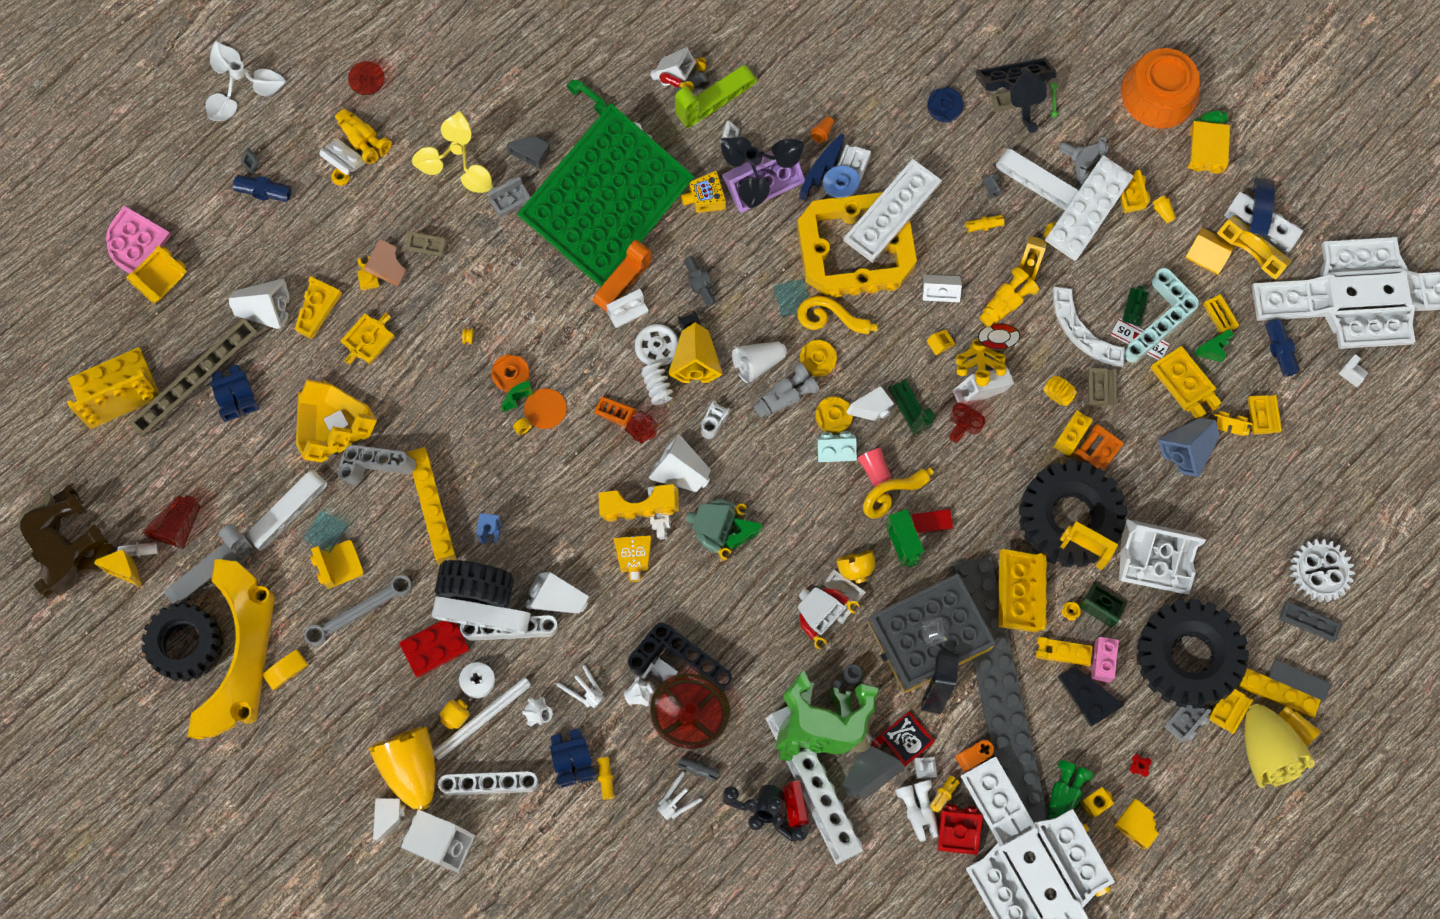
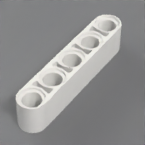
M1006 149L996 163V167L1001 172L1063 210H1066L1078 192L1074 187L1011 149Z
M314 470L309 471L247 532L245 538L259 551L265 549L326 488L327 482Z
M435 597L431 617L442 621L527 634L531 614L520 610Z
M546 615L530 616L529 623L535 626L533 630L527 631V634L500 630L486 633L485 628L474 626L475 631L472 634H466V628L471 626L461 624L460 630L464 638L470 641L554 636L558 632V624L554 617ZM547 622L554 623V627L551 630H545L544 625Z
M532 772L443 775L438 782L439 789L446 795L524 793L535 791L539 785L538 778ZM527 777L534 778V784L531 787L524 786V780ZM489 778L493 779L494 785L491 788H485L483 785L484 781ZM513 778V786L509 788L504 787L505 779ZM468 779L473 780V787L465 789L463 786L464 782ZM447 780L453 781V787L450 790L443 788Z

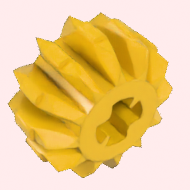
M1055 375L1049 378L1043 388L1045 394L1050 399L1063 406H1068L1077 394L1075 387L1070 382Z

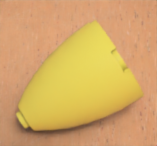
M1254 704L1249 707L1245 718V747L1252 773L1260 788L1266 787L1265 784H1273L1276 787L1301 777V773L1307 767L1308 769L1314 767L1315 761L1307 746L1282 717L1264 705Z

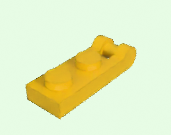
M1038 637L1037 644L1039 648L1036 651V658L1088 667L1091 665L1093 646ZM1047 646L1052 647L1051 653L1046 652Z

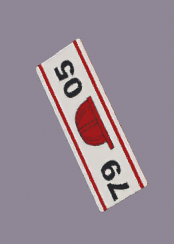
M1119 318L1111 336L1130 344L1144 330L1135 325L1122 322V319ZM1144 338L1146 342L1152 343L1151 339ZM1162 340L1147 354L1160 360L1170 344Z

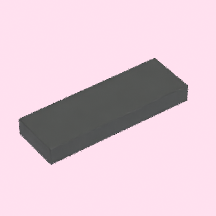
M1289 601L1284 603L1278 619L1332 643L1336 642L1342 625Z
M1278 660L1273 661L1268 675L1271 679L1320 699L1322 703L1325 702L1331 686L1329 682Z

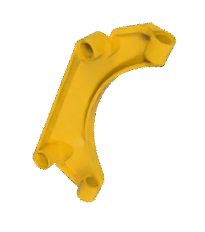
M214 560L211 581L223 593L231 608L236 631L235 650L230 668L219 688L203 705L191 713L187 733L188 738H214L236 727L237 721L252 724L258 717L263 682L262 674L265 668L275 596L266 587L257 586L258 580L237 561ZM267 593L266 598L260 601L261 595ZM249 709L248 717L243 718L244 711Z

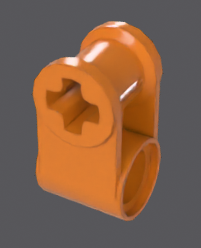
M982 740L956 755L955 759L964 773L971 771L987 760L994 752L993 744L987 740ZM981 745L983 747H988V755H986L985 753H980Z

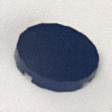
M949 87L934 90L927 102V110L930 116L940 122L956 120L961 115L964 107L960 93Z

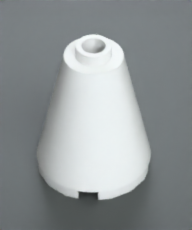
M779 341L737 346L732 351L733 363L735 368L739 367L741 373H738L739 377L746 383L752 382L785 359L787 349Z

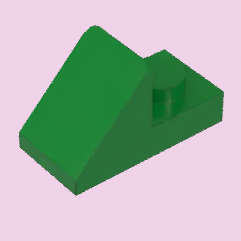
M1230 329L1199 346L1194 352L1195 355L1223 362L1227 356L1222 349L1231 343L1230 340L1234 334Z
M734 518L733 523L740 533L734 532L728 536L726 547L733 551L762 532L763 526L761 523Z

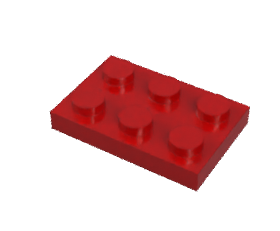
M440 621L399 642L416 678L470 651L457 624L448 621Z

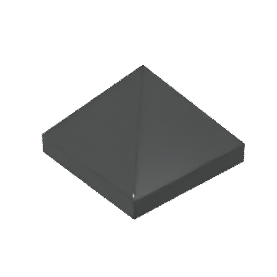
M246 148L240 162L251 174H254L260 159L249 148Z

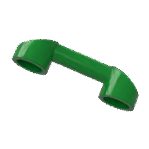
M570 80L566 84L569 91L574 95L582 91L596 102L593 108L599 115L607 108L604 99L583 82Z

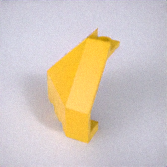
M324 379L321 382L306 380L302 392L298 391L296 446L304 460L322 463L338 451L340 453L352 445V443L360 439L365 440L371 436L377 420L367 404ZM341 410L350 428L345 429L333 426L330 432L324 418Z

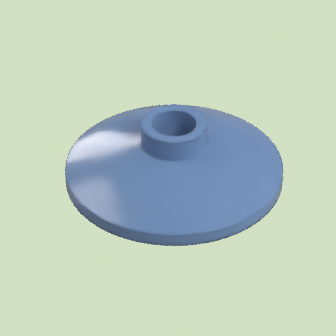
M836 166L830 169L823 178L825 191L837 198L852 195L860 185L859 174L849 166Z

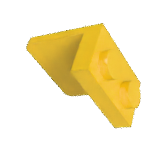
M351 540L321 550L319 546L311 548L313 555L310 556L313 566H317L319 573L316 574L320 584L324 583L327 589L361 577L364 574Z

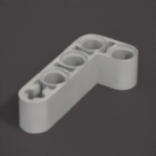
M350 445L343 453L338 476L348 484L355 486L362 481L365 469L410 474L416 468V461L402 451Z

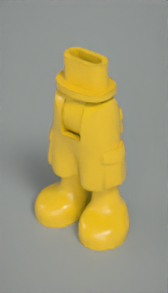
M343 109L335 115L338 125L348 137L349 142L357 150H362V160L366 164L377 162L379 155L384 157L391 149L392 141L389 138L377 139V132L369 124L354 115L353 112ZM367 143H371L374 148L369 147Z
M1015 266L1012 269V281L1009 284L1003 283L995 296L989 301L986 308L983 309V313L979 316V319L988 328L1023 304V297L1028 294L1036 295L1040 291L1037 284L1032 279H1028L1017 293L1014 292L1029 277L1021 268Z

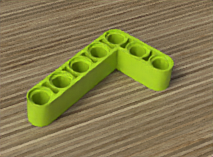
M743 65L697 96L688 87H684L675 95V114L686 128H690L756 84L758 79L747 65Z

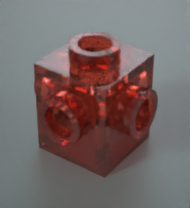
M641 410L632 416L624 430L634 440L642 444L647 440L651 441L657 434L655 430L659 423L652 416L647 415Z

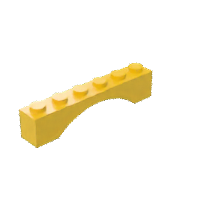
M426 447L408 451L407 455L416 461V468L412 474L435 560L438 566L445 560H457Z

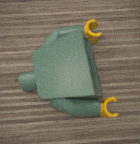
M717 499L708 504H701L697 513L689 512L686 521L693 524L692 530L696 533L698 541L713 553H719L720 559L725 561L728 559L723 557L722 552L726 551L731 554V551L728 548L722 549L720 546H724L735 515L737 517H744L745 513H741L738 509L745 510L746 505L739 504L736 506L733 502Z

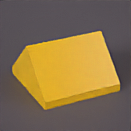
M1201 228L1185 259L1219 275L1232 253L1234 245H1231L1222 237Z
M123 549L99 558L94 563L110 575L140 587L142 585L134 559Z

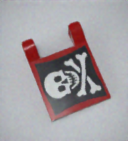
M909 711L871 742V746L877 749L885 743L906 767L935 741Z

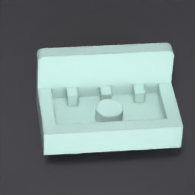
M848 431L840 432L839 435L824 432L816 436L818 462L857 461L855 434H851Z

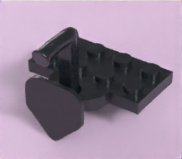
M1046 58L976 70V77L985 90L995 91L1002 87L1010 90L1011 103L1015 107H1021L1022 123L1028 132L1035 133L1038 126L1031 121L1030 105L1042 103L1047 96L1045 81L1057 78L1056 70Z

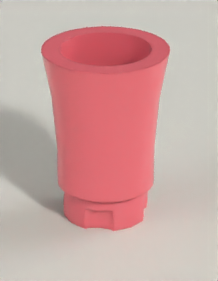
M882 448L871 450L857 458L874 487L884 481L891 480L892 476L885 462Z

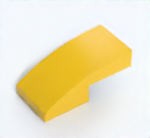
M296 649L262 675L272 690H277L290 678L297 676L304 670L308 663L299 650Z

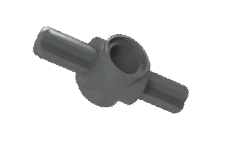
M693 256L687 257L684 263L690 273L688 281L693 292L701 295L707 307L712 306L716 303V300L710 290L712 282L707 271L699 269Z

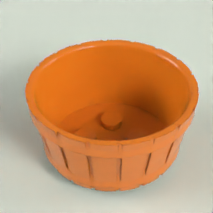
M1171 48L1152 50L1143 55L1125 74L1121 84L1122 102H1124L1123 104L1128 113L1146 126L1159 129L1178 126V124H1182L1193 114L1197 106L1200 75L1195 63L1183 52Z

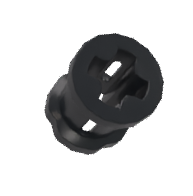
M692 311V314L684 317H677L681 331L695 322L700 325L696 311Z

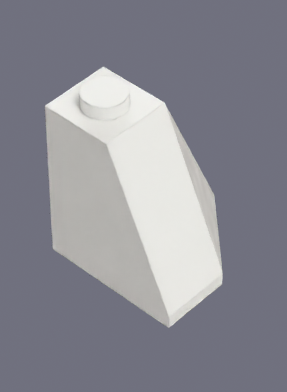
M278 279L236 290L228 298L229 306L235 316L276 329L281 328L288 321V313L285 312L286 303H289L290 295L285 279Z
M677 434L664 450V454L659 462H656L648 477L653 481L668 485L674 484L676 487L697 492L700 487L704 488L710 481L709 474L711 469L688 443Z
M551 572L538 573L528 592L531 599L526 601L525 607L528 609L580 613L587 607L589 596Z

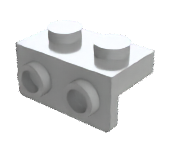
M520 176L509 179L502 186H496L487 193L489 202L499 218L524 206L531 198L522 184Z
M1187 705L1186 708L1180 707L1163 727L1180 742H1184L1187 739L1191 741L1198 733L1196 731L1199 725L1204 726L1210 719L1208 714L1211 710L1209 708L1206 710L1204 708L1192 709V705Z

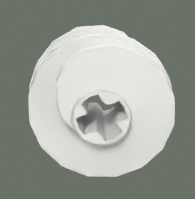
M471 663L465 666L460 673V687L471 698L485 697L492 691L495 685L494 672L484 663ZM476 676H479V678L482 679V680H479V681H480L479 684H476V683L473 681V680H475V677H476Z

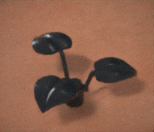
M744 137L721 139L722 154L729 165L739 167L746 159L753 169L755 179L747 178L739 186V195L748 208L757 207L769 195L770 186L768 181L764 178L758 179L756 166L762 162V157L771 160L776 159L778 166L790 168L798 163L804 148V143L800 140L784 139L773 145L772 153L774 156H770L764 152H759Z

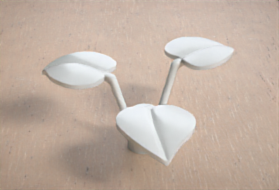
M216 41L210 53V64L213 70L218 73H225L229 70L230 83L227 97L218 93L211 95L207 99L205 108L208 118L213 121H224L236 113L237 103L230 99L234 79L239 80L246 75L249 81L254 82L253 90L262 96H270L276 93L285 84V79L278 73L268 69L256 70L253 74L254 78H252L248 71L244 70L239 53L235 49Z

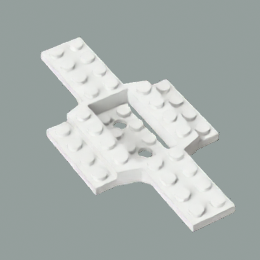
M1397 237L1324 241L1321 244L1324 263L1321 267L1320 277L1311 280L1253 283L1252 285L1257 321L1325 317L1333 334L1337 335L1339 349L1414 344L1416 342L1412 325L1414 311L1440 310V272L1415 273L1409 271L1400 255ZM1390 285L1393 288V293H1385L1383 287ZM1348 287L1356 290L1355 296L1347 294L1346 290ZM1403 304V307L1338 311L1339 308Z
M996 757L961 776L962 780L998 842L983 859L966 868L993 918L1041 919L1003 852L1005 851L1043 915L1042 919H1088L1083 907L1097 892L1115 883L1074 810L1071 809L1057 818L1033 822ZM1038 831L1041 837L1043 838L1045 844L1047 845L1049 851L1051 852L1053 858L1055 859L1057 865L1059 866L1061 872L1063 873L1065 879L1067 880L1069 886L1071 887L1073 893L1075 894L1077 900L1073 899L1060 874L1058 873L1056 867L1054 866L1052 860L1050 859L1048 853L1046 852L1044 846L1042 845L1040 839L1038 838ZM1027 851H1032L1035 854L1036 859L1033 863L1024 861L1023 856ZM1048 888L1055 889L1057 892L1056 898L1053 900L1046 899L1044 895L1045 890Z

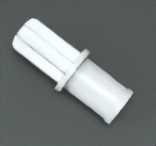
M137 542L134 545L119 546L117 550L123 549L131 557L138 556V558L141 555L159 554L158 542L144 544Z

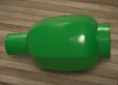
M1212 110L1203 113L1199 119H1194L1193 122L1224 124L1227 122V114L1220 110Z

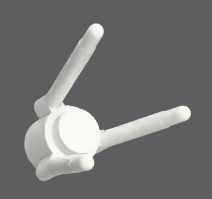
M583 665L582 668L594 688L590 689L578 675L575 676V679L587 691L584 695L587 699H584L559 682L556 684L559 688L584 703L587 708L591 706L594 709L605 699L602 695L604 692L598 687L586 665Z
M684 771L681 772L665 797L659 802L660 806L657 810L666 820L670 817L675 819L679 814L703 800L698 798L675 811L677 809L675 804L688 789L685 788L672 801L669 797L685 775Z

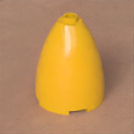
M427 727L414 728L385 740V742L383 740L370 746L369 751L373 761L391 790L412 809L417 808V810L422 811L429 808L435 788V760Z

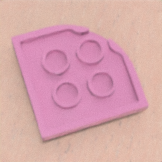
M123 206L107 231L108 253L119 268L130 274L158 245L162 248L171 234L133 210Z

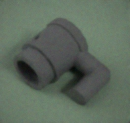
M856 664L848 665L843 671L842 678L833 682L832 688L840 689L845 685H858L862 678L861 668Z

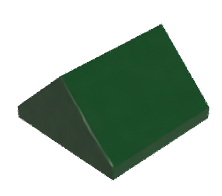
M1093 582L1079 607L1113 628L1120 620L1127 602Z

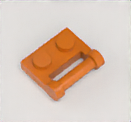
M1096 424L1092 428V433L1083 445L1076 449L1073 455L1079 460L1092 464V468L1095 470L1098 467L1105 470L1124 443ZM1097 437H1103L1104 439L1092 455L1086 454Z

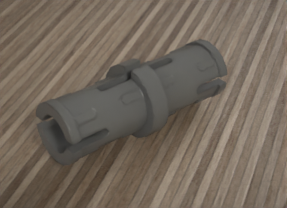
M683 755L678 765V768L692 772L694 776H702L716 782L720 771L703 764V761L697 762Z

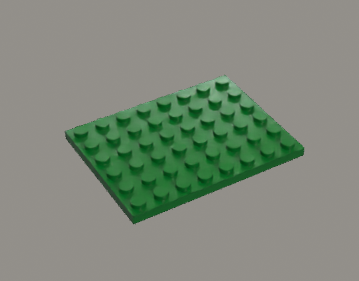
M610 103L516 215L601 288L627 257V249L634 240L641 242L694 179V176Z

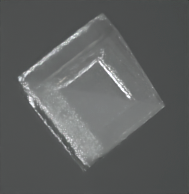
M941 617L922 622L923 639L929 646L948 641L947 625Z

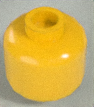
M460 699L458 701H448L440 712V721L451 730L454 728L459 729L470 716L467 710L468 705Z

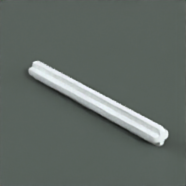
M527 678L521 679L434 749V756L438 760L442 759L530 688L531 683Z

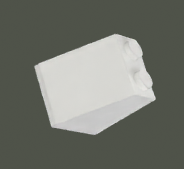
M418 810L412 820L408 833L403 839L401 848L459 873L475 835L455 824Z

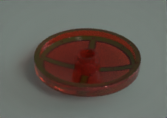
M686 673L668 678L658 686L650 704V718L657 733L668 743L685 749L703 748L717 741L726 730L730 717V706L725 693L697 674Z

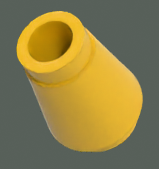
M1165 195L1152 202L1154 210L1167 224L1176 219L1170 199Z

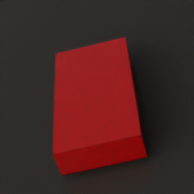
M950 509L911 515L917 534L953 529Z

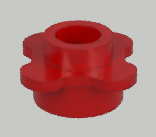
M1134 755L1130 772L1147 777L1149 775V765L1152 764L1151 759Z

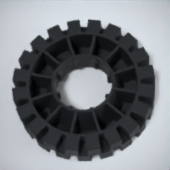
M1076 460L1066 461L1062 465L1058 462L1052 464L1048 469L1044 468L1026 488L1021 498L1022 502L1019 505V515H1021L1019 520L1020 528L1025 531L1024 538L1028 545L1031 543L1034 545L1033 551L1037 554H1046V561L1053 564L1060 562L1062 567L1071 568L1073 565L1084 567L1091 562L1094 564L1100 557L1071 540L1064 549L1060 547L1063 543L1060 538L1064 533V528L1061 529L1056 524L1052 510L1053 506L1057 505V500L1066 497V499L1069 497L1078 498L1089 507V514L1092 516L1091 524L1087 525L1089 529L1115 543H1118L1121 539L1126 524L1125 517L1128 515L1127 505H1123L1125 497L1122 490L1117 491V482L1112 477L1107 479L1104 476L1106 472L1098 467L1097 470L1091 468L1092 464L1082 462L1081 465H1078Z
M1184 599L1174 601L1171 606L1166 604L1149 618L1138 639L1137 664L1141 665L1140 673L1143 680L1148 679L1150 682L1148 687L1154 693L1160 692L1162 694L1161 699L1168 703L1173 700L1178 707L1186 708L1187 705H1192V709L1203 708L1207 704L1210 707L1218 704L1221 699H1226L1241 682L1248 667L1246 663L1249 660V650L1245 649L1248 642L1245 634L1241 635L1239 632L1241 630L1239 623L1236 620L1231 622L1228 619L1231 614L1226 610L1222 609L1219 612L1215 609L1217 605L1208 601L1203 605L1200 604V599H1190L1188 603H1185ZM1190 636V638L1196 637L1202 640L1211 651V666L1209 668L1205 667L1203 672L1200 673L1186 672L1179 668V665L1172 658L1173 650H1171L1174 641L1178 642L1181 637Z

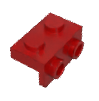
M800 780L792 781L782 787L790 827L805 826L809 824Z

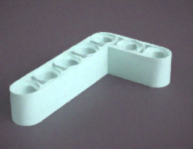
M1159 269L1152 280V285L1172 308L1130 342L1124 353L1125 359L1133 363L1140 360L1192 316L1199 305V301L1194 294L1169 269ZM1159 277H1163L1166 282L1161 281ZM1172 290L1177 291L1179 295L1173 294ZM1185 304L1191 305L1192 308H1187ZM1171 315H1176L1179 320L1173 319ZM1158 326H1162L1165 331H1160ZM1144 338L1151 339L1152 343L1146 342ZM1131 349L1137 350L1138 354H1133Z

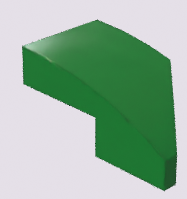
M529 380L510 389L501 405L502 412L517 408L516 400L534 394Z

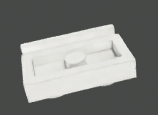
M339 139L328 144L325 149H320L319 155L346 175H349V172H354L365 164L361 155Z
M846 144L837 166L853 168L859 174L861 182L871 157V151L855 146L850 147Z

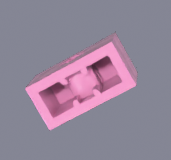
M1099 637L1094 642L1091 669L1092 680L1110 683L1115 679L1119 640Z

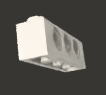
M1239 192L1224 216L1229 219L1235 215L1247 226H1250L1254 200L1249 195ZM1273 212L1268 236L1259 235L1287 255L1303 233V230L1296 224L1285 220L1280 214Z

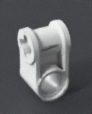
M714 400L702 421V436L707 439L715 438L727 420L731 409L718 405L717 401ZM711 425L714 427V430L709 431L705 427Z

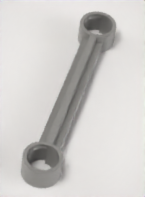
M398 575L393 578L391 586L322 626H309L304 634L305 640L311 646H321L325 642L326 636L396 595L407 596L412 590L410 579L405 575ZM399 580H407L409 582L407 590L403 592L397 591ZM319 629L322 631V638L318 642L310 641L313 630Z

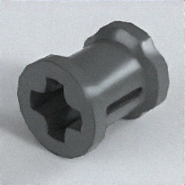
M996 174L989 175L982 180V184L986 186L988 191L987 196L990 199L998 197L1004 192L998 184V176Z

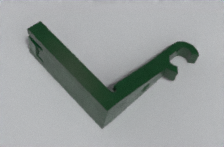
M903 379L901 383L899 382L888 387L913 435L931 427L932 419L935 418L934 413L929 407L922 410L906 379Z

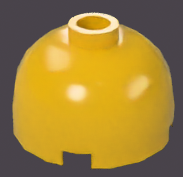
M873 550L861 551L859 554H848L836 560L840 574L847 580H855V583L867 581L866 577L874 572L876 566Z

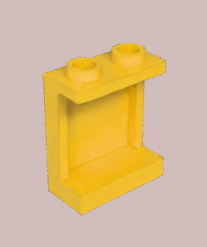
M1194 121L1189 130L1191 152L1188 169L1211 171L1215 174L1223 173L1228 166L1230 125Z
M159 245L126 277V280L154 305L187 274L185 270L186 265L179 259L175 261L171 257L172 253L165 246L161 248Z
M1077 521L1073 526L1069 525L1060 538L1063 541L1060 547L1063 549L1071 540L1100 556L1095 565L1100 570L1108 564L1118 546L1117 543Z

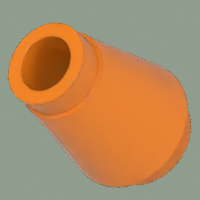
M826 116L811 130V138L817 143L826 141L833 127L834 120Z

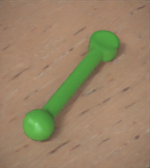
M1055 82L1050 86L1053 102L1052 117L1058 116L1056 111V89L1058 84Z

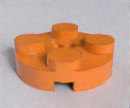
M503 355L493 364L492 380L496 387L505 393H508L514 386L530 379L528 364L520 356ZM507 370L516 371L513 377L506 376Z

